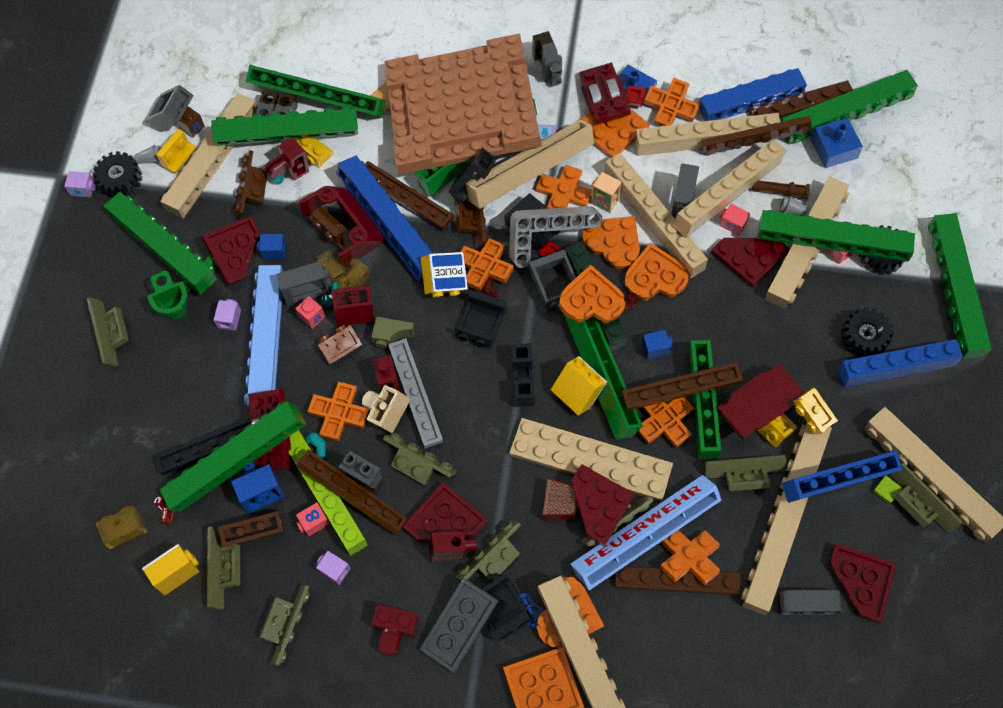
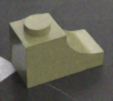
M376 317L371 336L373 345L379 348L389 347L388 344L394 343L399 339L414 337V323Z

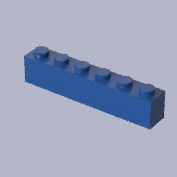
M799 68L789 69L783 73L772 74L767 78L756 79L744 85L739 84L734 88L723 89L711 95L706 94L700 98L699 110L704 121L726 119L749 112L751 107L804 93L807 83Z
M957 339L846 360L841 364L839 373L843 386L849 387L956 366L963 355Z
M897 451L795 478L783 482L782 486L787 502L790 503L892 474L903 469Z

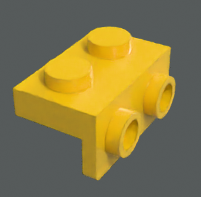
M811 388L793 401L796 405L797 413L802 417L804 416L808 422L807 427L816 435L823 434L825 429L838 421L815 388Z

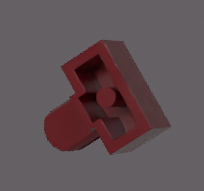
M294 137L283 141L278 146L280 155L265 166V170L274 179L288 172L295 181L309 172L306 151Z
M377 604L371 625L374 629L382 631L378 648L383 655H395L398 652L402 636L415 638L420 620L417 613Z

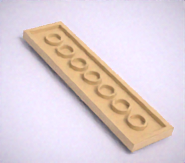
M521 418L510 450V456L575 475L581 464L637 495L649 496L660 502L663 500L673 463L524 418Z

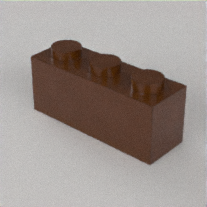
M280 511L218 527L222 547L285 530Z

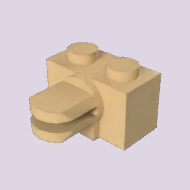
M384 385L380 394L368 391L362 399L363 406L371 411L366 420L393 433L411 399L387 385Z

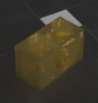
M134 505L126 506L114 515L104 516L101 521L96 523L102 542L109 549L148 532L140 511Z

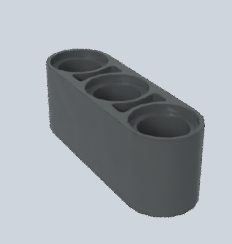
M786 590L779 592L782 615H836L842 613L840 591Z

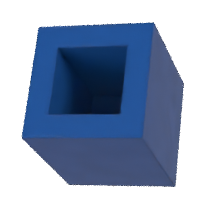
M261 234L260 241L257 242V250L261 253L263 259H285L286 241L283 234Z
M666 330L643 335L642 345L647 360L669 355L673 342L671 336H667Z

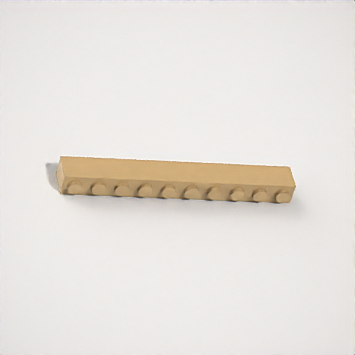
M802 424L798 434L801 436L800 442H796L792 453L795 456L793 460L790 459L786 470L789 471L787 478L783 477L780 485L781 489H783V482L817 473L832 429L831 427L825 429L823 434L816 435L809 430L807 424ZM784 489L781 496L777 495L773 505L777 507L775 514L771 513L767 522L770 525L769 531H765L761 539V543L764 544L762 551L758 550L754 559L757 562L756 568L751 569L748 580L751 581L749 588L745 587L741 599L744 600L742 607L765 616L770 612L808 497L788 503Z

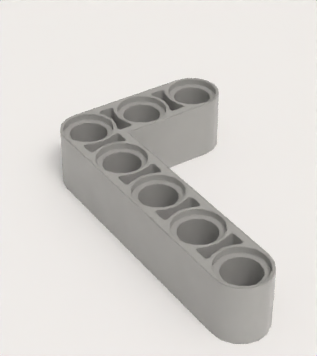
M592 206L515 211L510 218L509 257L517 267L524 268L528 266L531 259L532 232L596 228L602 224L603 216ZM577 215V218L572 221V218ZM539 218H542L539 223H536ZM521 219H524L523 223L518 224ZM520 237H523L522 241L517 242ZM523 254L522 257L517 260V257Z

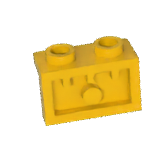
M177 129L156 155L163 167L173 173H177L197 147L187 140L184 131Z
M316 138L299 139L297 141L306 151L307 162L310 165L320 168L333 155V150Z
M783 413L762 429H757V431L776 448L798 427Z

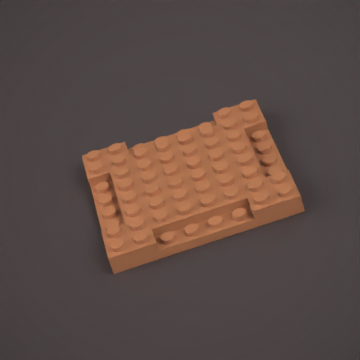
M520 33L486 40V46L419 59L418 54L384 61L394 135L395 162L399 175L471 161L482 148L491 155L497 156L542 147Z

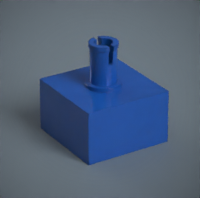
M848 118L816 127L811 137V142L825 168L858 159L863 148Z
M253 461L249 464V467L247 465L243 468L246 475L231 481L239 502L248 514L285 497L277 476L269 464L256 469Z

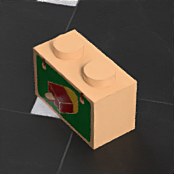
M602 172L599 177L594 178L591 187H593L590 195L592 196L591 204L611 214L619 202L621 181Z

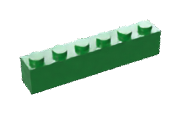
M711 340L691 341L688 350L690 373L713 368ZM711 390L693 395L698 459H716L721 453L716 392Z

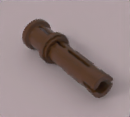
M758 180L753 185V191L787 195V197L804 198V200H808L810 184L800 185L794 182L784 184Z

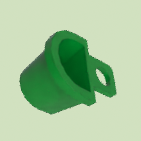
M168 271L153 275L151 282L155 293L147 296L152 308L171 320L184 317L188 309V294L183 281L173 284ZM161 277L167 278V283L163 286L157 285V280Z

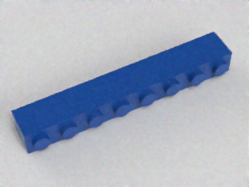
M357 155L339 162L336 175L417 281H423L420 257L433 254L428 248L427 243L419 237L416 229L412 228L406 216L399 211L396 203L388 197L385 189L378 184L375 176L368 171L365 163Z

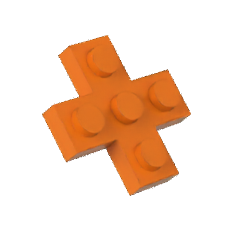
M673 78L668 91L650 86L644 103L659 109L654 124L658 126L672 125L676 116L693 122L700 104L684 98L688 91L689 83Z
M565 165L559 179L542 174L536 187V192L551 197L547 206L549 209L568 208L569 203L580 207L588 206L592 197L590 196L591 189L578 185L582 176V170Z
M489 238L481 252L466 246L462 248L461 252L464 255L465 267L470 269L466 275L468 287L481 291L489 277L502 283L507 282L514 270V266L499 260L506 249L505 244Z
M338 382L332 399L313 395L307 412L309 415L325 419L319 434L321 437L339 442L345 424L364 429L370 410L353 405L358 390L357 386Z
M685 397L675 399L669 404L663 402L642 407L649 418L642 422L643 427L638 433L647 444L664 434L674 447L677 448L691 438L692 434L681 420L691 414L695 408Z
M679 530L661 541V544L673 556L662 563L660 569L674 583L689 571L704 585L719 574L720 569L708 556L716 551L720 544L706 530L692 541Z

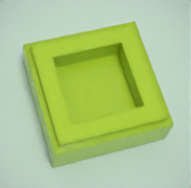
M885 476L873 493L890 504L902 487Z

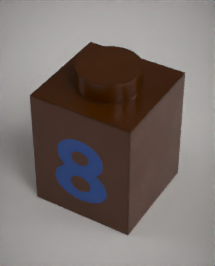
M189 106L178 122L180 129L192 138L205 127L200 114Z

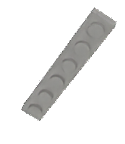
M407 339L388 344L404 392L411 399L409 406L424 448L443 443Z

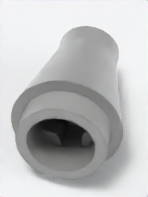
M153 145L136 153V161L139 164L160 162L156 154L161 147Z
M784 196L779 210L783 211V213L805 216L808 206L803 205L791 196Z

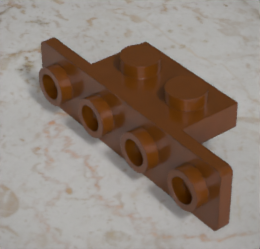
M251 150L246 155H243L241 159L243 168L238 176L240 186L237 187L236 196L238 198L233 207V212H235L234 219L237 220L244 212L245 201L262 205L264 201L268 172L251 166L253 151Z
M468 197L463 203L455 200L457 231L473 233L475 249L479 250L487 241L484 207L479 209L469 201Z
M322 206L306 215L315 228L319 231L321 230L330 242L333 241L342 251L353 245L349 239V231Z

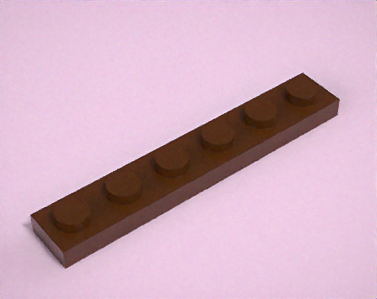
M847 80L751 107L749 114L750 116L778 113L781 119L853 91Z
M809 115L701 140L703 153L715 154L718 151L733 150L740 146H751L758 142H769L775 138H786L797 133L804 134L811 131V118Z
M367 161L365 163L368 171L375 176L378 184L385 189L390 198L444 231L454 219V214L371 162Z
M736 362L622 390V396L627 411L740 384L743 382V378Z
M309 449L296 466L393 534L397 535L406 522L407 517Z
M623 567L615 574V588L739 596L740 573L719 572L717 576L704 585L690 571L674 583L659 568Z

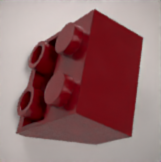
M370 284L331 290L337 327L344 324L346 326L375 322Z

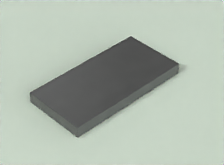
M463 578L419 650L452 673H455L499 600L468 579Z

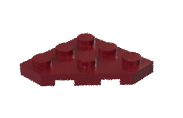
M251 216L201 237L227 286L244 280L248 265L260 233Z
M723 238L712 248L711 253L753 288L787 256L790 248L782 242L764 239Z
M581 464L571 481L577 505L583 519L587 537L605 547L635 493Z
M442 482L403 525V529L417 541H429L433 532L462 531L465 537H475L488 523V519Z
M835 543L829 565L859 617L879 624L882 623L897 563Z

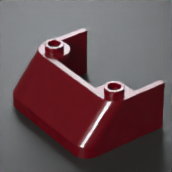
M324 186L299 201L302 217H305L321 206L335 201L354 225V228L349 232V239L353 245L338 253L339 265L343 269L380 246L384 241V236L346 187Z

